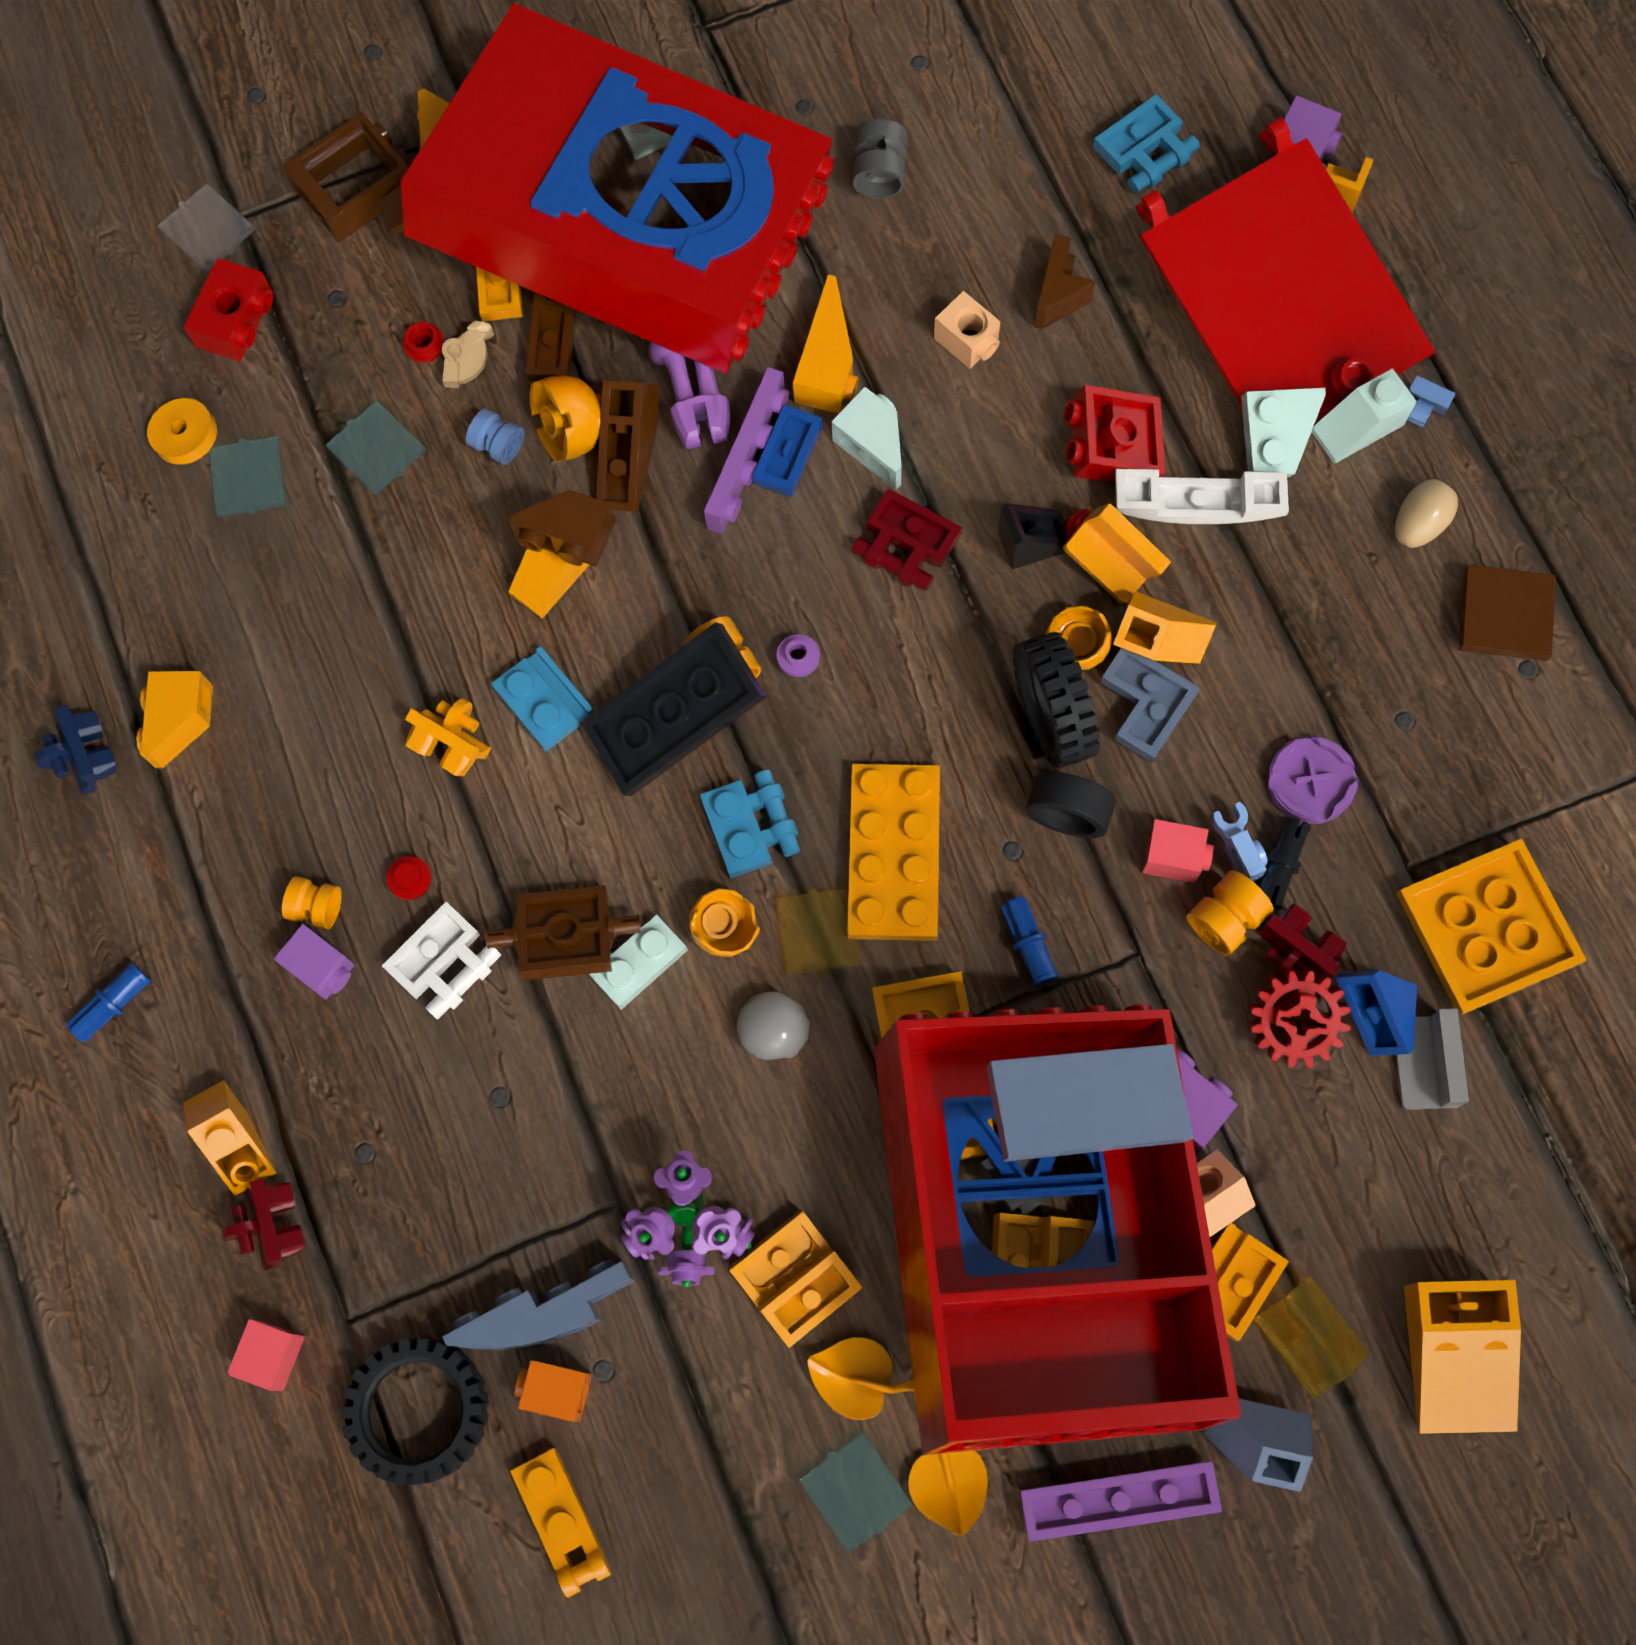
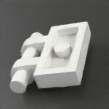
M445 902L382 967L415 999L428 987L436 992L438 995L425 1008L438 1020L450 1007L454 1010L463 1001L461 996L479 978L483 981L492 972L490 967L501 954L495 948L487 949V946H485L475 955L468 947L480 934L453 907ZM459 958L466 966L446 984L439 976Z

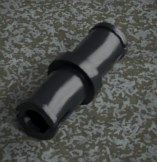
M1289 816L1283 818V824L1273 851L1266 854L1267 870L1260 884V888L1273 904L1274 910L1282 909L1292 876L1299 873L1301 863L1298 860L1308 832L1311 830L1309 823L1304 821L1300 826L1298 825L1300 819Z

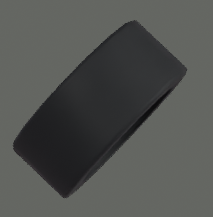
M1043 772L1035 777L1025 811L1031 819L1051 830L1075 837L1099 838L1106 835L1116 804V798L1105 787L1089 779L1062 772Z

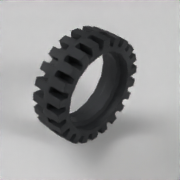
M1051 632L1016 644L1013 649L1014 658L1012 660L1013 666L1016 669L1014 670V676L1019 684L1017 686L1018 693L1022 697L1023 703L1021 704L1024 712H1027V721L1030 729L1033 728L1034 738L1037 744H1040V750L1046 756L1048 763L1053 765V768L1059 769L1096 756L1099 753L1098 749H1100L1098 741L1100 734L1096 727V724H1098L1097 716L1092 710L1094 704L1092 697L1087 692L1089 687L1086 679H1083L1081 676L1082 669L1079 662H1075V654L1071 648H1068V642L1065 638L1061 637L1060 633Z
M408 1338L380 1347L378 1352L371 1353L363 1360L364 1365L361 1368L355 1370L351 1376L353 1379L352 1384L346 1387L343 1396L346 1398L345 1407H341V1418L345 1419V1427L342 1430L344 1438L349 1439L351 1444L348 1447L354 1457L359 1458L361 1461L360 1465L367 1471L376 1474V1477L384 1481H390L395 1484L421 1485L440 1480L454 1473L475 1453L476 1446L483 1439L484 1426L488 1423L487 1405L489 1404L488 1394L484 1390L483 1385H485L482 1375L478 1374L474 1363L464 1356L461 1351L437 1340ZM414 1362L429 1363L446 1372L458 1388L462 1405L459 1427L450 1443L435 1455L420 1460L402 1459L387 1451L375 1436L370 1418L372 1399L381 1381L396 1368Z

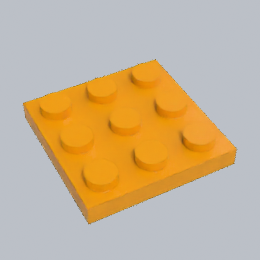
M1522 838L1405 887L1396 893L1455 1009H1458V1016L1587 961Z

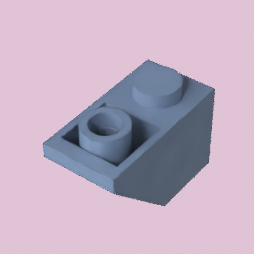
M1238 1398L1241 1412L1240 1418L1204 1430V1435L1251 1481L1301 1492L1313 1459L1310 1414Z

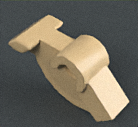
M474 321L467 326L468 330L460 337L450 338L443 343L442 354L445 360L442 382L445 387L460 388V384H465L475 379L484 369L488 358L485 340L494 336V331L489 323Z

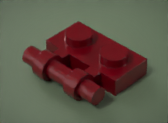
M888 488L867 520V529L878 536L873 543L858 537L852 547V552L865 559L864 563L874 569L881 567L898 576L897 581L907 587L913 584L927 591L933 582L934 576L921 570L922 565L926 560L941 568L961 536L962 527ZM892 543L911 552L907 561L888 552Z

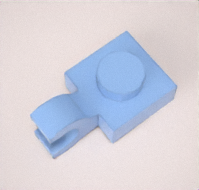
M1238 802L1232 808L1237 818L1236 823H1226L1219 811L1213 813L1211 823L1214 830L1220 834L1225 843L1223 849L1234 871L1244 874L1256 883L1267 870L1265 867L1267 865V856L1258 840L1252 841L1248 831H1244L1248 821V812L1245 806Z

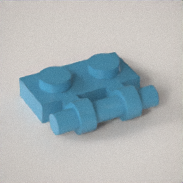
M1156 94L1095 137L1093 148L1118 175L1131 166L1137 171V174L1127 181L1130 190L1137 194L1145 187L1152 188L1162 181V175L1173 167L1180 168L1189 162L1190 155L1200 148V144L1193 135L1188 136L1183 141L1176 136L1181 131L1183 121ZM1160 146L1165 154L1153 161L1148 154Z
M764 770L754 775L759 788L756 793L747 795L742 780L700 794L730 879L771 865L772 861L767 847L780 844L785 857L800 852L796 835L799 833L795 821L788 818L782 802L785 798L784 792L780 784H775L770 770ZM766 808L772 826L760 831L754 812Z

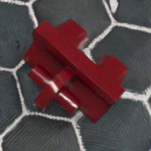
M1295 903L1284 910L1279 916L1274 914L1258 934L1272 945L1265 957L1279 967L1273 975L1280 981L1284 977L1285 968L1290 967L1297 977H1300L1303 968L1309 967L1314 972L1315 979L1322 973L1332 978L1341 967L1337 962L1340 960L1347 943L1329 930L1321 936L1315 945L1300 933L1312 920V917Z
M263 1178L249 1181L250 1188L246 1192L253 1220L248 1221L245 1206L232 1208L231 1213L234 1225L224 1228L221 1231L224 1241L238 1240L241 1255H245L255 1251L252 1236L256 1234L265 1271L279 1268L283 1259L290 1258L305 1249L300 1224L275 1230L273 1214L295 1208L291 1183L284 1182L265 1185Z

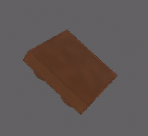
M1468 564L1464 570L1459 651L1548 661L1552 657L1556 575Z

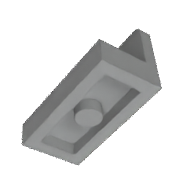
M1439 1009L1431 1016L1415 1017L1414 1049L1410 1054L1395 1055L1401 1108L1403 1110L1458 1108L1469 1102L1458 1009Z

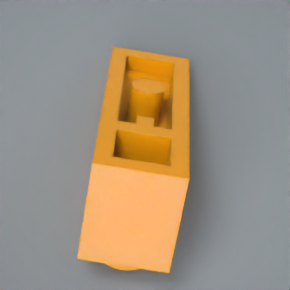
M828 275L795 374L793 393L794 403L839 414L844 409L846 401H852L855 398L859 376L853 375V356L836 276Z

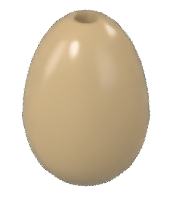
M1436 479L1426 480L1415 486L1407 494L1399 509L1395 523L1397 540L1408 548H1416L1429 543L1439 536L1451 524L1458 508L1456 492L1447 484Z

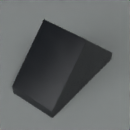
M1010 503L1001 507L998 534L1012 570L1066 553L1063 550L1064 544L1068 541L1065 534L1066 523L1060 510Z

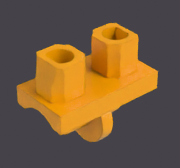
M464 698L456 701L453 706L443 700L438 704L436 711L445 716V719L428 709L419 712L414 708L410 709L405 718L406 721L413 724L405 746L423 756H431L437 742H443L448 745V748L439 765L455 776H464L476 759H486L491 750L490 746L461 730L465 728L474 733L479 726V722L470 717L473 708L472 703Z

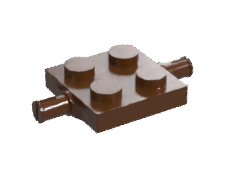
M605 885L516 895L517 915L514 919L513 927L486 930L485 937L487 949L506 946L515 947L518 954L519 975L521 981L612 972L611 947L614 942V935L641 933L639 914L612 917L608 907V894Z

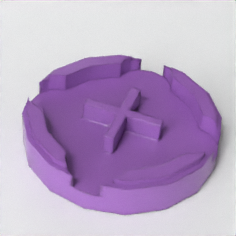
M1311 736L1310 738L1300 740L1298 738L1289 741L1275 754L1267 771V789L1273 804L1285 816L1300 819V823L1305 821L1309 824H1322L1336 819L1351 804L1358 788V782L1354 770L1355 765L1351 756L1339 744L1323 737Z

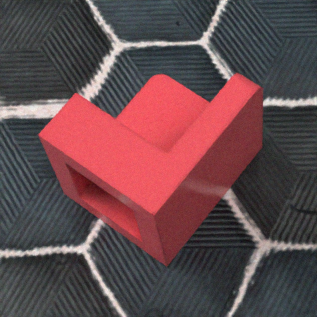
M249 1319L228 1369L229 1376L270 1391H283L305 1336L264 1321Z

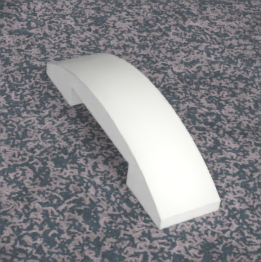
M1116 469V509L1121 514L1136 518L1180 524H1229L1286 516L1289 512L1287 472H1244L1241 479L1159 477V470Z

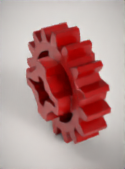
M1287 967L1284 971L1285 979L1279 981L1274 975L1270 974L1267 976L1271 985L1268 990L1260 987L1255 988L1254 991L1261 998L1259 1004H1248L1247 1009L1256 1015L1257 1019L1251 1020L1247 1024L1251 1032L1261 1033L1255 1038L1254 1042L1259 1049L1269 1047L1267 1056L1275 1062L1284 1055V1063L1288 1068H1294L1297 1059L1301 1058L1303 1063L1308 1068L1313 1067V1056L1319 1054L1321 1058L1328 1061L1330 1060V1055L1327 1048L1330 1045L1338 1048L1343 1047L1344 1044L1337 1037L1339 1031H1350L1351 1026L1342 1020L1341 1016L1350 1013L1351 1009L1345 1002H1337L1342 998L1344 992L1338 986L1329 988L1331 979L1326 974L1322 973L1314 980V972L1309 967H1304L1300 977H1297L1295 972L1290 967ZM1290 991L1289 995L1277 1001L1283 994ZM1315 992L1319 993L1325 1000L1328 1012H1323L1315 1007L1317 1001ZM1303 1009L1309 1017L1298 1019L1296 1025H1294L1289 1018L1291 1016H1299ZM1269 1022L1283 1028L1281 1033L1283 1042L1273 1036ZM1320 1034L1315 1040L1308 1043L1309 1040Z

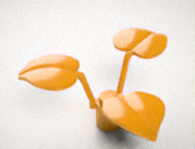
M862 1337L845 1339L819 1353L811 1355L808 1359L809 1373L817 1392L826 1404L846 1418L866 1420L877 1416L883 1407L884 1392L894 1394L912 1391L916 1401L914 1380L908 1379L902 1383L887 1384L892 1374V1361L883 1346L874 1340ZM976 1451L920 1456L913 1464L908 1476L909 1494L916 1508L925 1517L958 1536L965 1535L976 1523L984 1507L988 1488L987 1471L980 1455Z

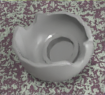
M773 991L763 992L752 996L738 1012L736 1033L741 1046L748 1053L753 1054L755 1058L766 1061L792 1058L798 1054L808 1040L810 1021L804 1007L786 994Z

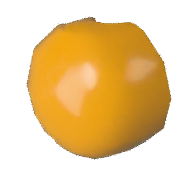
M1086 606L1065 608L1053 617L1046 634L1058 632L1062 638H1065L1068 642V648H1071L1075 654V662H1079L1082 670H1090L1102 663L1109 653L1112 643V632L1105 616L1098 610H1093Z
M717 888L700 896L689 914V927L693 940L700 948L712 956L731 957L750 948L759 934L760 927L757 925L754 905L735 890Z

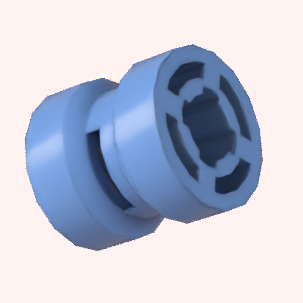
M483 408L476 414L469 425L466 443L478 451L486 450L490 452V457L502 465H507L519 452L524 441L525 432L513 422L505 423L501 421L497 413L488 408Z

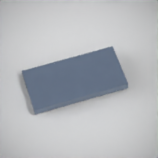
M1173 1044L990 1061L986 1065L1004 1162L1184 1143L1194 1138Z

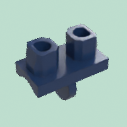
M68 705L56 708L55 714L58 719L56 729L61 742L57 743L54 734L43 736L41 740L44 748L35 754L36 764L41 769H53L55 776L61 778L68 775L69 772L66 764L70 763L81 794L94 792V781L116 773V763L109 746L88 752L85 751L83 746L85 742L103 738L101 724L96 711L71 715Z

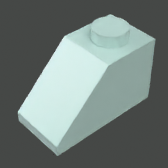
M1392 368L1356 388L1314 425L1311 432L1335 464L1404 426L1417 401Z
M864 387L832 421V441L890 487L897 490L901 485L902 468L897 411L893 403L882 394L875 395Z

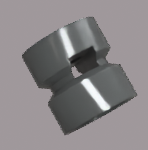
M874 119L866 121L858 127L855 140L856 159L854 160L853 187L858 193L874 199H886L895 197L904 190L905 159L907 157L908 132L904 126L888 119Z

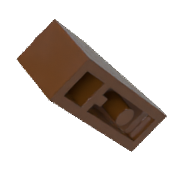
M603 380L596 499L611 503L612 510L638 512L657 431L660 385Z

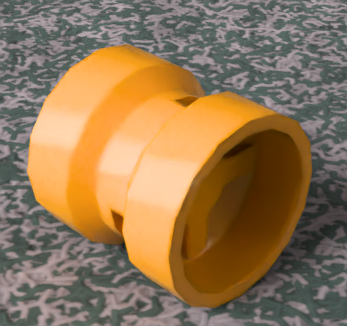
M295 876L289 882L283 897L282 916L284 919L294 922L310 919L313 926L328 930L334 925L342 901L341 888L327 883L318 887L313 885L310 879Z

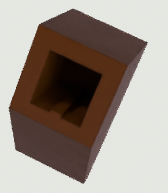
M568 490L512 514L509 523L517 542L526 549L535 552H541L542 549L557 553L559 558L569 564L581 566L583 563L597 567L616 520L611 503Z

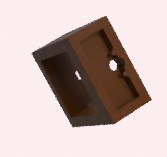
M363 112L283 165L293 189L338 243L382 214L378 200L401 185L403 176L412 164L402 149L397 152L390 145L392 144L391 138L379 122L373 125ZM370 148L390 173L338 208L318 182Z

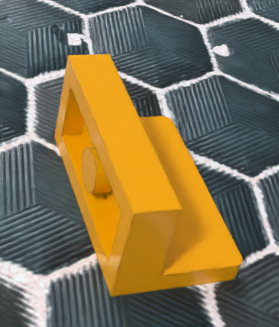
M1110 503L1092 510L1063 546V550L1120 604L1128 603L1135 591L1141 587L1146 579L1161 575L1171 563L1161 551Z

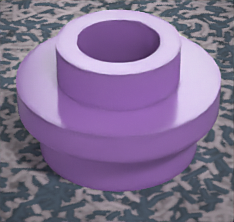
M791 635L785 638L777 649L779 667L783 672L793 677L809 675L817 668L820 661L818 645L812 638L806 635ZM795 649H802L806 652L805 657L799 660L793 659L790 654Z

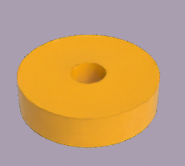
M179 398L162 405L153 414L147 427V438L151 447L164 461L176 465L189 464L202 458L212 448L217 437V424L214 417L202 403L190 398ZM186 429L183 433L179 434L181 430Z

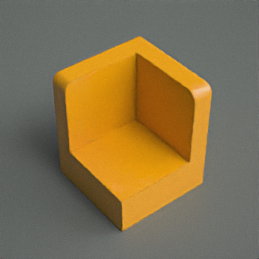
M1365 158L1359 174L1330 163L1327 165V172L1352 213L1374 161L1372 158Z

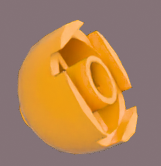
M568 375L550 376L531 384L529 393L532 416L540 414L543 427L536 429L550 457L556 462H564L576 459L591 451L599 442L601 395L595 394L591 387L581 379Z

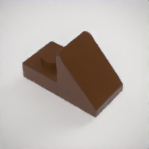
M1056 234L1054 236L1037 307L1035 328L1044 329L1084 307L1092 300L1095 281L1072 275L1076 255L1069 254L1071 237Z

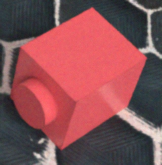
M1155 819L1148 835L1142 873L1195 883L1202 870L1209 871L1214 846L1206 844L1209 829Z

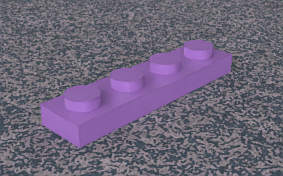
M767 367L704 510L706 527L710 531L723 535L728 521L734 523L737 519L742 504V499L739 498L744 485L750 486L752 484V476L758 465L755 462L760 449H765L773 431L771 423L775 414H780L783 406L787 404L789 391L785 389L784 373L779 370Z
M1213 1461L1019 1490L1027 1540L1029 1542L1222 1512Z

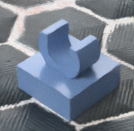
M1417 375L1409 389V392L1417 402L1407 421L1423 428L1432 410L1444 416L1456 393Z

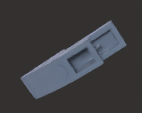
M609 1259L589 1269L586 1272L589 1279L572 1288L570 1282H566L548 1291L544 1295L547 1302L542 1305L534 1292L527 1290L522 1293L520 1288L510 1290L494 1300L496 1308L479 1316L477 1311H473L451 1323L454 1330L442 1337L447 1346L476 1350H507L555 1341L601 1322L602 1320L594 1303L635 1282L625 1263L621 1261L614 1265L612 1259Z

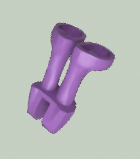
M650 342L648 345L650 360L657 365L666 366L672 381L675 404L670 409V415L674 428L685 448L689 450L701 447L699 438L700 424L697 423L709 421L706 424L709 432L712 434L713 444L727 442L730 430L729 401L727 397L719 394L714 369L694 360L700 395L694 397L685 356Z

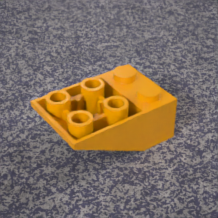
M1516 1281L1416 1282L1405 1285L1404 1294L1418 1434L1517 1431L1521 1326Z

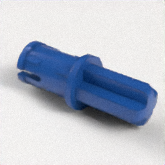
M1021 896L1008 900L1002 905V912L1015 941L1012 948L1014 951H1019L1032 981V987H1038L1057 979L1059 974L1055 970L1044 942L1047 939L1046 933H1040L1027 899Z
M130 962L103 990L97 988L94 991L96 996L67 1023L68 1030L78 1040L82 1042L88 1041L115 1014L121 1016L124 1013L122 1008L152 981L139 967Z

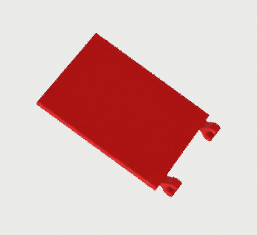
M1280 117L1266 126L1267 129L1259 134L1261 142L1268 150L1275 154L1274 157L1173 216L1167 214L1165 202L1157 190L1142 197V202L1137 204L1135 208L1140 218L1151 227V229L1139 236L1141 242L1240 406L1242 407L1241 396L1246 392L1325 388L1326 395L1314 423L1316 425L1345 399L1336 393L1331 383V372L1334 366L1343 358L1356 356L1366 360L1371 365L1374 378L1392 368L1397 375H1400L1433 355L1436 351L1308 138L1306 137L1294 144L1291 140L1287 123Z

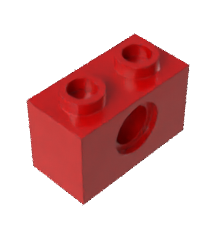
M220 258L216 259L183 327L196 348L241 362L246 350L250 349L255 342L256 329L263 314L269 312L273 302V291L263 272ZM237 309L233 313L228 314L230 311Z

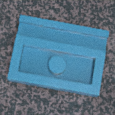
M541 646L536 649V653L528 659L524 658L491 683L495 692L545 752L580 726L579 724L587 717L595 713L590 704Z

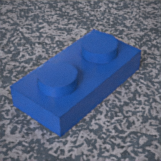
M784 405L752 476L753 484L793 497L823 428V418Z

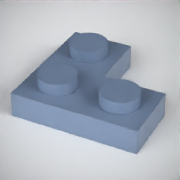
M1123 648L1120 649L1100 682L1136 704L1116 734L1115 741L1151 763L1200 689V687L1160 663Z

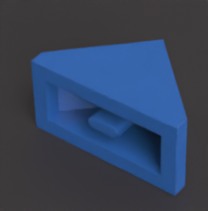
M1380 970L1339 973L1336 977L1337 983L1344 992L1343 996L1351 1009V1014L1369 1055L1410 1054L1414 1049L1417 985Z

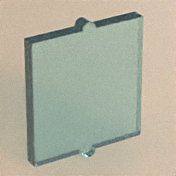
M378 401L374 402L355 420L349 419L347 421L348 426L326 444L327 449L375 495L397 476H404L405 469L426 451V448Z
M277 436L252 441L242 438L239 440V443L212 447L209 450L215 507L218 517L245 512L255 515L257 510L287 505L280 444Z
M864 1433L839 1452H829L827 1454L828 1460L799 1480L847 1553L874 1533L883 1534L885 1532V1525L913 1505Z

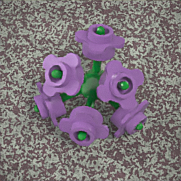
M684 1150L677 1152L674 1155L673 1162L666 1168L658 1169L654 1174L656 1186L665 1188L668 1196L671 1198V1206L666 1210L659 1207H649L643 1212H640L638 1209H632L627 1213L626 1219H623L620 1223L625 1231L621 1234L625 1250L629 1251L635 1258L641 1255L645 1260L649 1258L651 1260L655 1259L656 1254L654 1251H659L663 1255L668 1254V1267L658 1268V1274L672 1276V1284L688 1288L689 1286L700 1284L701 1276L715 1274L714 1267L705 1266V1253L709 1250H721L723 1252L721 1257L724 1259H728L732 1253L740 1257L745 1250H749L752 1247L751 1240L755 1233L749 1230L754 1220L751 1218L743 1220L735 1208H728L727 1210H723L718 1206L704 1208L702 1189L710 1185L712 1181L711 1172L709 1169L701 1168L693 1161L692 1153ZM675 1222L682 1226V1250L671 1252L674 1248V1242L671 1238L675 1232ZM692 1230H693L694 1235L696 1236V1238L693 1239V1241H692Z

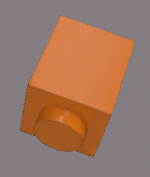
M530 1360L529 1368L521 1369L515 1387V1397L521 1398L518 1409L567 1421L581 1422L592 1374Z

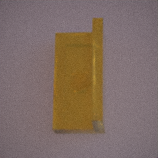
M1311 1277L1301 1281L1288 1294L1261 1311L1254 1318L1313 1398L1348 1378L1369 1356L1367 1349Z

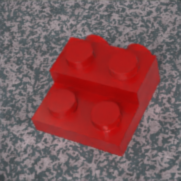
M1084 385L1067 401L1064 407L1063 421L1066 425L1071 426L1072 438L1067 443L1065 459L1068 464H1073L1074 477L1112 483L1115 480L1116 469L1159 470V477L1165 475L1160 397Z

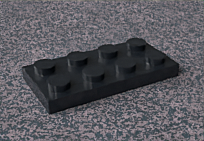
M715 622L581 724L623 796H633L767 696L724 625Z

